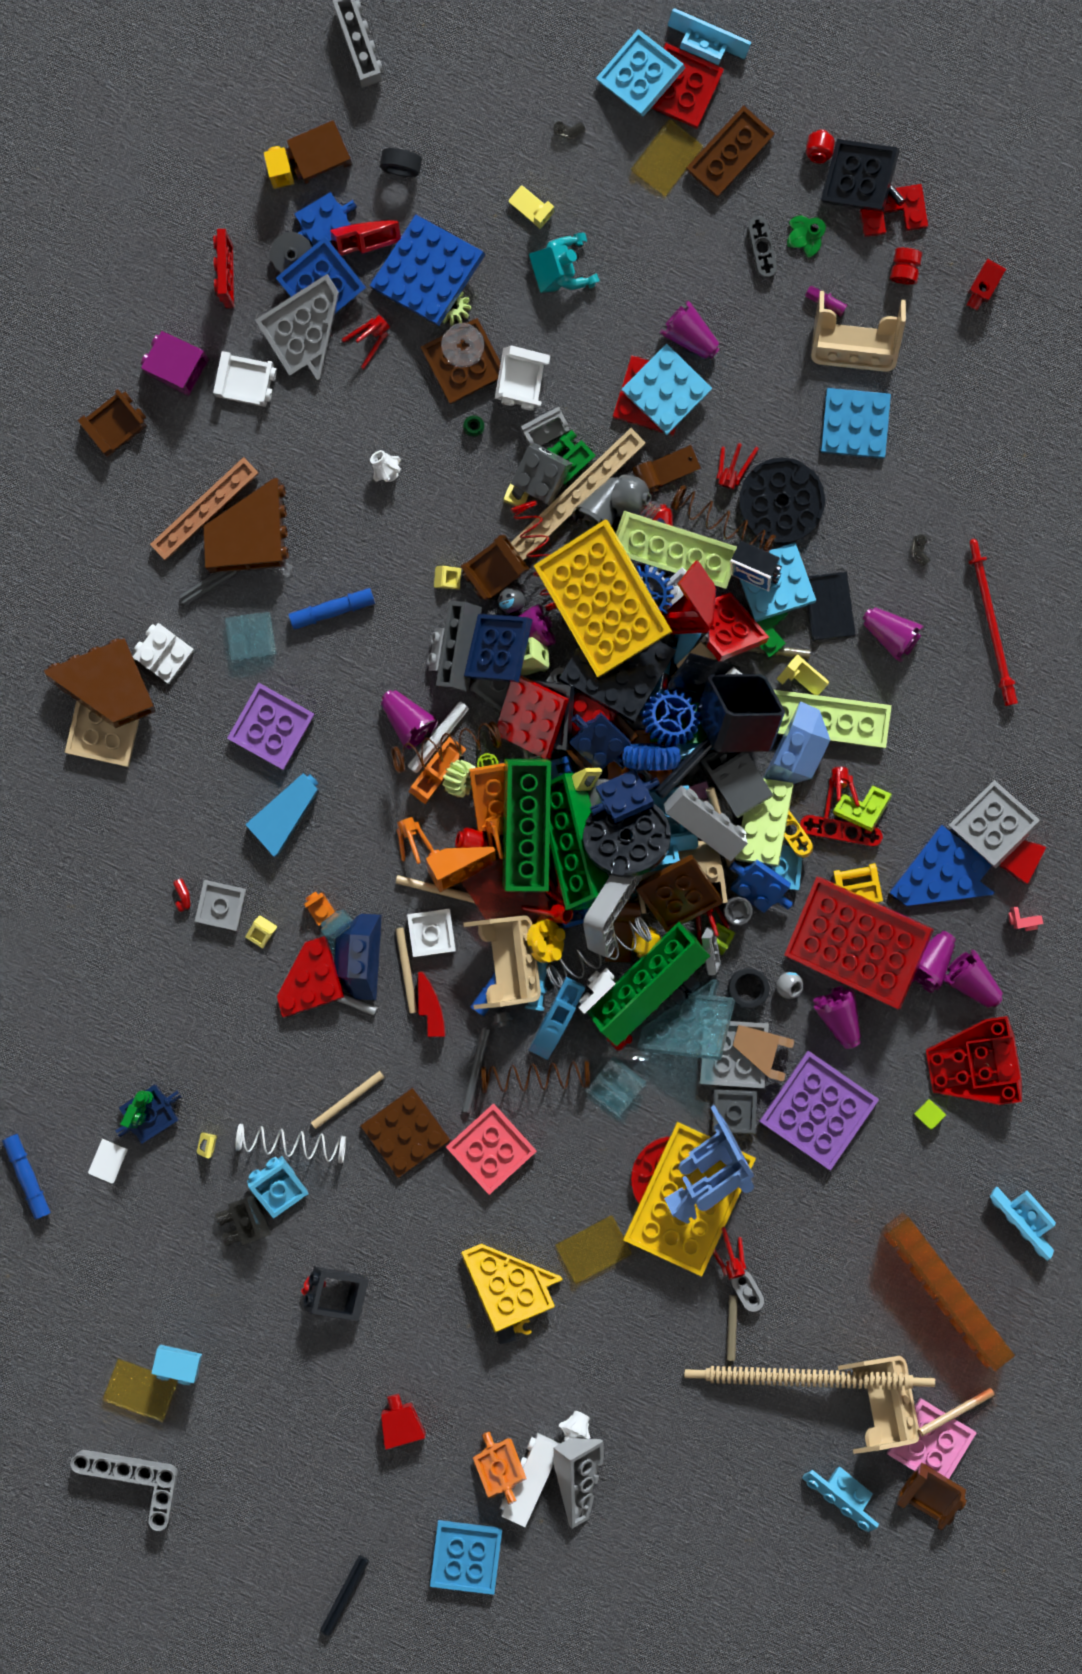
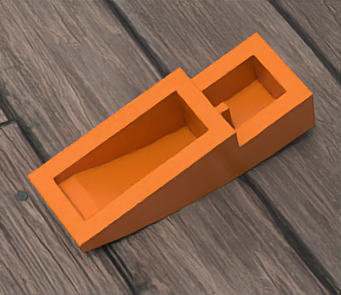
M450 736L442 745L443 762H441L437 752L408 791L424 804L429 801L445 780L443 776L446 774V769L450 768V763H455L456 760L461 758ZM461 745V752L463 755L466 751V748Z

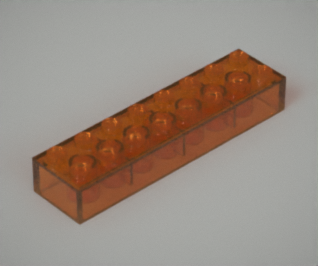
M902 1212L882 1227L886 1232L883 1236L893 1248L898 1247L899 1250L896 1253L906 1265L909 1263L912 1265L909 1270L919 1282H925L923 1288L933 1300L935 1298L938 1299L936 1305L946 1317L949 1315L952 1317L949 1322L959 1334H965L962 1339L973 1352L975 1350L978 1351L975 1355L986 1369L991 1367L996 1371L1011 1360L1015 1354L911 1219Z

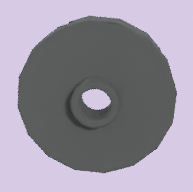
M286 232L278 236L273 242L270 250L271 261L274 267L282 273L311 249L312 246L303 235L296 232ZM289 250L295 252L294 258L288 257L287 253Z

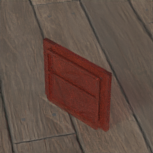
M496 859L461 882L485 920L526 915L531 919L532 924H536L537 921L550 917L522 909L525 906L551 911L553 905L544 891H505L502 888L503 859Z

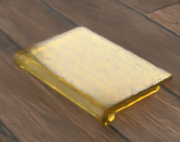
M669 119L631 168V171L662 195L666 196L684 173L686 167L703 148V145L676 125L673 120Z
M613 1215L555 1245L575 1284L632 1255L627 1242L623 1240L624 1236Z
M118 1358L102 1401L163 1423L178 1380L169 1378V1380L156 1378L157 1375L151 1374V1370Z

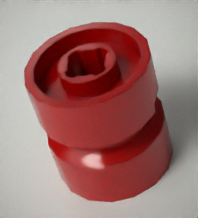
M896 248L893 262L896 265L892 266L890 280L904 285L917 284L919 272L916 267L921 265L923 253L912 248Z

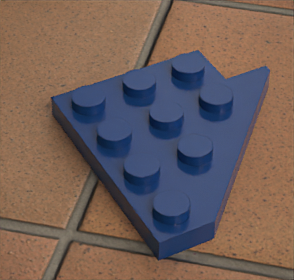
M940 825L890 890L889 894L905 906L993 895L994 892L980 882L992 865L943 825Z

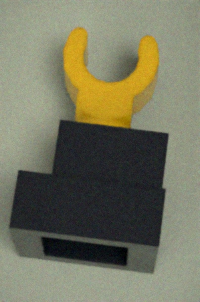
M527 1319L497 1332L499 1344L516 1341L515 1333L531 1334V1329L524 1330L522 1328L523 1324L529 1323L530 1320Z

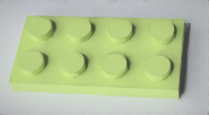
M764 779L773 793V797L744 814L741 827L746 831L748 844L738 853L735 859L736 861L753 863L758 859L765 865L779 867L794 784Z

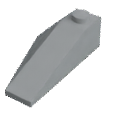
M569 1438L553 1448L554 1467L569 1526L572 1529L588 1520L594 1500L592 1490L594 1484L598 1483L599 1476L596 1475L598 1466L602 1465L604 1460V1446L601 1439Z

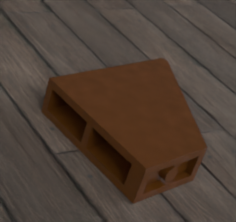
M273 478L204 525L205 568L209 573L286 566L285 559L289 558L288 547L285 546L284 540L288 538L287 527L284 526L283 519L287 517L286 506L283 505L286 490L278 478Z
M125 638L113 639L106 646L91 648L86 654L71 656L68 661L61 664H51L48 666V669L44 670L49 682L114 728L121 727L156 712Z

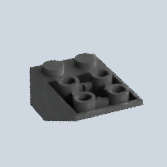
M714 751L700 760L704 774L736 818L773 797V793L747 752L717 753Z

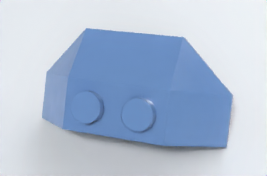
M799 702L766 770L764 779L791 782L793 784L812 779L830 742V737L819 709L804 702Z

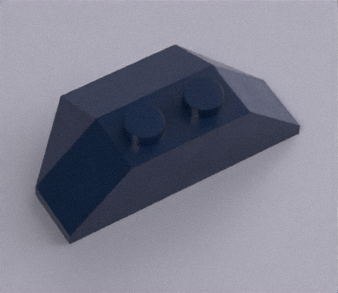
M361 913L336 933L334 964L338 978L343 987L355 999L377 1000L382 915Z

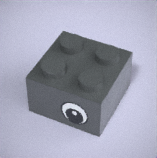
M538 444L529 445L512 479L511 485L546 504L552 503L556 500L573 463Z

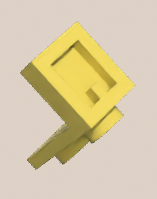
M520 186L509 199V203L539 229L554 214V206L547 201L544 204L524 186Z
M796 655L777 677V680L782 685L788 678L791 681L795 678L813 695H819L829 684L826 678L799 655Z

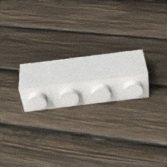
M537 1433L535 1438L531 1437L526 1448L529 1450L526 1458L522 1457L520 1461L527 1479L518 1483L512 1489L517 1500L516 1502L508 1505L506 1497L503 1498L500 1509H502L501 1517L526 1527L554 1465L553 1448L561 1443Z

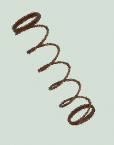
M685 485L680 487L671 503V509L677 510L681 508L692 496L688 511L690 520L699 517L710 505L706 518L707 530L716 527L727 515L723 531L724 539L733 537L745 524L741 541H743L748 520H745L731 536L726 538L725 531L730 510L713 527L708 528V518L713 501H710L696 517L691 518L690 511L695 491L678 507L687 490ZM762 530L759 533V535L750 543V545H752L763 533L759 548L761 549L763 539L765 536V530ZM776 535L770 536L763 548L764 551L769 552L776 540Z
M490 721L488 725L486 723L481 724L478 730V741L469 729L463 728L459 735V746L450 734L444 733L440 741V751L431 739L425 738L421 746V757L416 748L410 743L404 745L402 755L398 747H392L391 755L394 767L398 773L405 772L404 750L407 745H410L415 750L422 767H424L423 745L426 740H429L434 745L441 762H443L442 740L445 735L451 737L459 751L460 757H462L461 735L464 730L469 731L473 736L481 753L480 729L483 725L488 727L491 742L494 747L498 748L501 746L499 728L494 721Z
M585 1060L584 1062L585 1086L582 1083L576 1063L572 1061L569 1066L565 1087H563L557 1066L552 1062L549 1067L545 1088L542 1086L536 1066L532 1063L524 1089L522 1088L516 1067L512 1064L509 1068L504 1090L501 1087L495 1067L493 1065L490 1067L488 1077L486 1078V1066H482V1092L487 1093L490 1073L493 1067L499 1088L504 1093L508 1086L512 1066L521 1090L525 1091L528 1086L532 1065L543 1090L547 1088L552 1065L555 1067L561 1087L566 1089L573 1063L582 1087L584 1089L590 1088L589 1061Z

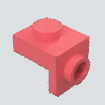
M1011 907V912L1008 913L1010 925H1014V929L1025 927V931L1038 929L1037 925L1043 924L1042 915L1020 919L1018 907Z

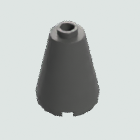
M618 477L609 478L575 507L572 515L575 520L579 518L583 522L580 525L582 528L588 531L605 519L608 520L611 527L613 526L616 519L615 513L618 512L616 508L612 507V493L615 483L619 484L622 479Z

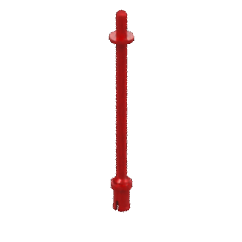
M971 539L969 545L973 560L968 562L970 565L974 564L1001 677L998 687L1002 690L1004 706L1017 704L1018 701L1014 689V684L1016 683L1015 680L1009 677L983 562L987 560V557H981L977 540Z

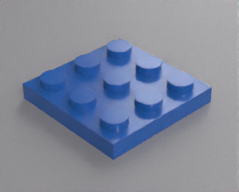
M326 237L322 238L276 277L292 297L328 274L339 291L335 314L366 289V286Z

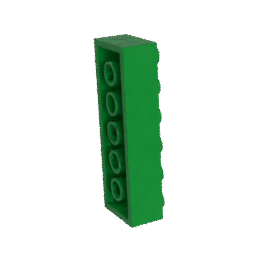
M505 759L504 857L502 888L505 891H549L551 761L548 759Z
M564 773L552 779L550 795V845L566 911L585 910L591 907L609 879L607 873L597 868L591 862L584 848L583 833L586 820L591 813L589 807L592 806L588 791L575 790L572 775L575 773Z
M678 922L587 1013L600 1032L618 1046L663 1001L672 995L684 981L702 966L710 955L694 935Z

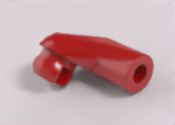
M178 879L173 882V885L181 900L177 901L175 905L179 912H183L191 906L190 895L183 879Z

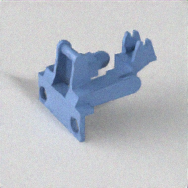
M715 1105L711 1109L718 1121V1124L714 1126L716 1134L690 1151V1156L681 1161L678 1168L682 1174L686 1175L692 1173L697 1168L701 1173H704L720 1160L727 1166L710 1178L705 1176L694 1185L684 1176L682 1179L687 1189L680 1188L664 1198L673 1217L686 1224L690 1223V1217L694 1220L697 1218L695 1204L699 1210L706 1211L738 1187L744 1193H749L754 1188L751 1181L754 1174L726 1121Z

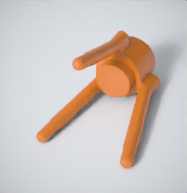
M494 815L485 820L488 846L493 847L492 836H494L499 858L503 859L499 835L503 834L504 819L502 815Z
M413 817L397 822L398 829L396 831L399 838L401 860L405 861L404 836V838L409 840L416 863L420 864L419 854L412 837L416 835V831L430 852L435 850L421 830L419 822H414Z

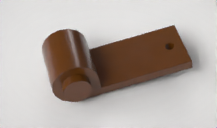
M689 445L653 462L642 463L632 468L634 476L645 481L650 494H654L659 491L658 487L700 470L701 467L692 445Z
M627 901L613 923L616 936L630 949L633 933L629 921L634 926L635 917L641 916V907L638 901ZM617 940L619 947L618 958L612 960L605 957V961L630 962L632 950L626 949ZM616 947L614 949L613 954L610 956L612 958H616L617 956Z

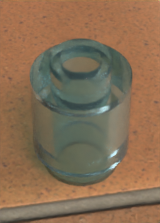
M344 909L337 910L321 923L322 928L320 930L327 939L331 937L335 940L350 928L353 920Z

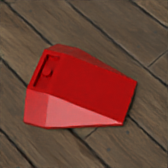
M1008 1016L985 1019L926 1049L934 1093L998 1105L1022 1102V1077L1015 1036Z

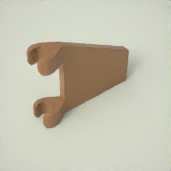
M738 1025L733 1046L766 1076L784 1081L785 1073L771 1068L777 1045L792 1048L794 1040Z

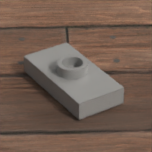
M707 927L702 936V946L710 955L706 960L708 975H716L721 965L718 943L712 927Z

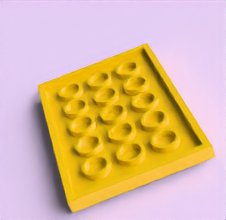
M606 519L533 565L597 677H601L672 633L613 528Z
M676 1122L623 1240L702 1277L722 1234L721 1228L725 1227L741 1189L738 1187L706 1211L699 1210L695 1204L697 1218L694 1220L690 1217V1223L688 1224L673 1217L664 1198L680 1188L687 1189L682 1179L684 1176L694 1185L705 1176L710 1178L727 1166L720 1160L704 1173H701L697 1168L690 1174H682L678 1168L680 1162L690 1156V1151L711 1137L680 1122ZM742 1152L751 1169L756 1158Z

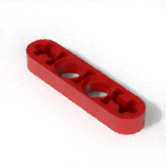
M807 815L799 823L806 834L866 846L879 845L883 839L881 830L874 827L872 831H875L878 840H874L871 843L870 838L862 837L863 841H859L862 835V827L851 822L830 818L825 820L824 817ZM812 819L813 824H819V820H822L821 834L817 833L819 828H811L808 831L807 827L804 826V822ZM827 823L835 824L836 832L833 835H828L825 832L824 827ZM848 827H855L857 829V836L854 839L846 836V829ZM865 829L863 833L871 834L872 832Z

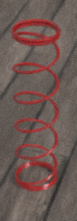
M537 501L527 502V503L521 504V505L516 506V507H514V508L511 509V512H512V513L518 512L517 514H515V515L513 516L514 519H526V518H540V519H541L536 525H534L533 527H531L530 529H528L527 531H525L524 533H522V534L520 535V538H534V537H546V538H547V540H546L543 544H541L540 546H538L537 548H535L534 550H532L531 552H529V553L526 555V557H529V558H530V557H542V556H549V555H550V554L530 555L531 553L535 552L536 550H538L539 548H541L543 545H545V544L548 542V540H549V537H548V536H545V535L523 536L524 534L528 533L529 531H531L532 529H534L535 527H537V526L542 522V520H543L542 517H539V516L516 517L517 515H519L520 513L524 512V511L527 510L528 508H531V507H533V506H536V505H537V503H536ZM537 571L533 573V576H539V574H537ZM547 588L544 589L543 591H541V592L539 593V595H541V596L550 595V594H549V593H544V594H542L543 592L547 591ZM553 602L544 606V609L549 611L557 609V606Z

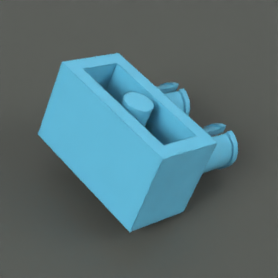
M160 1345L156 1351L151 1374L157 1375L156 1378L161 1380L172 1378L178 1380L179 1384L190 1385V1383H195L197 1380L202 1354Z

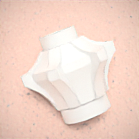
M382 450L375 452L370 458L374 470L373 479L376 482L379 480H385L386 482L394 481L401 470L398 466L401 459L398 456H390Z
M574 1411L569 1419L561 1422L559 1427L564 1432V1440L566 1441L569 1438L590 1439L588 1431L590 1417L581 1412Z

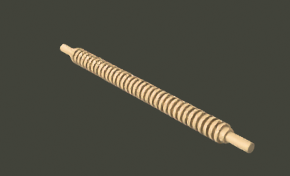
M715 1366L706 1368V1370L685 1369V1378L706 1379V1381H711V1383H714L716 1379L717 1384H720V1379H722V1384H725L726 1380L728 1384H731L732 1380L733 1384H737V1380H739V1384H743L744 1380L745 1385H748L750 1380V1385H754V1381H756V1385H759L760 1381L762 1385H765V1381H767V1385L770 1386L771 1381H773V1386H776L778 1381L779 1386H782V1382H784V1386H788V1382H790V1386H794V1382H796L798 1387L800 1382L802 1387H805V1382H807V1387H811V1383H813V1387H816L817 1383L819 1387H822V1383H824L825 1388H828V1383H830V1388L834 1387V1383H836V1388H839V1384H841L842 1388H845V1384H847V1388H851V1384H853V1389H856L857 1384H859V1389H862V1384H864L865 1389H868V1385H870V1389H874V1385H876V1389H879V1385H882V1390H885V1385H887L888 1390H891V1385L893 1390H897V1386H899V1390H902V1386H905V1390L913 1388V1386L935 1387V1378L913 1377V1375H908V1373H905V1377H902L901 1372H899V1377H897V1372H893V1377H891V1372H888V1376H885V1372H882V1376H880L879 1372H876V1376H874L872 1371H870V1376H868V1371H865V1376H862V1371H859V1375H857V1371H853V1375H851V1371H847V1375H845L844 1370H842V1375H840L839 1370H836V1375H834V1370H830V1374H828V1370H825L824 1374H822V1370H819V1374H817L816 1369H813V1374H811V1369L807 1370V1374H805V1369H802L801 1373L800 1369H796V1373H794V1369H790V1373H788L787 1368H785L784 1373L782 1368H779V1373H777V1368H773V1372H771V1368H768L767 1372L765 1368H762V1372H760L759 1367H756V1372H754V1367L750 1368V1372L748 1367H745V1371H743V1367H739V1371H737V1367H734L732 1371L731 1366H728V1371H726V1366H722V1371L720 1366H717L716 1370Z

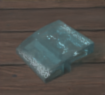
M270 612L225 618L231 661L276 654Z
M612 1056L590 1083V1088H587L585 1091L619 1117L647 1082L615 1056Z

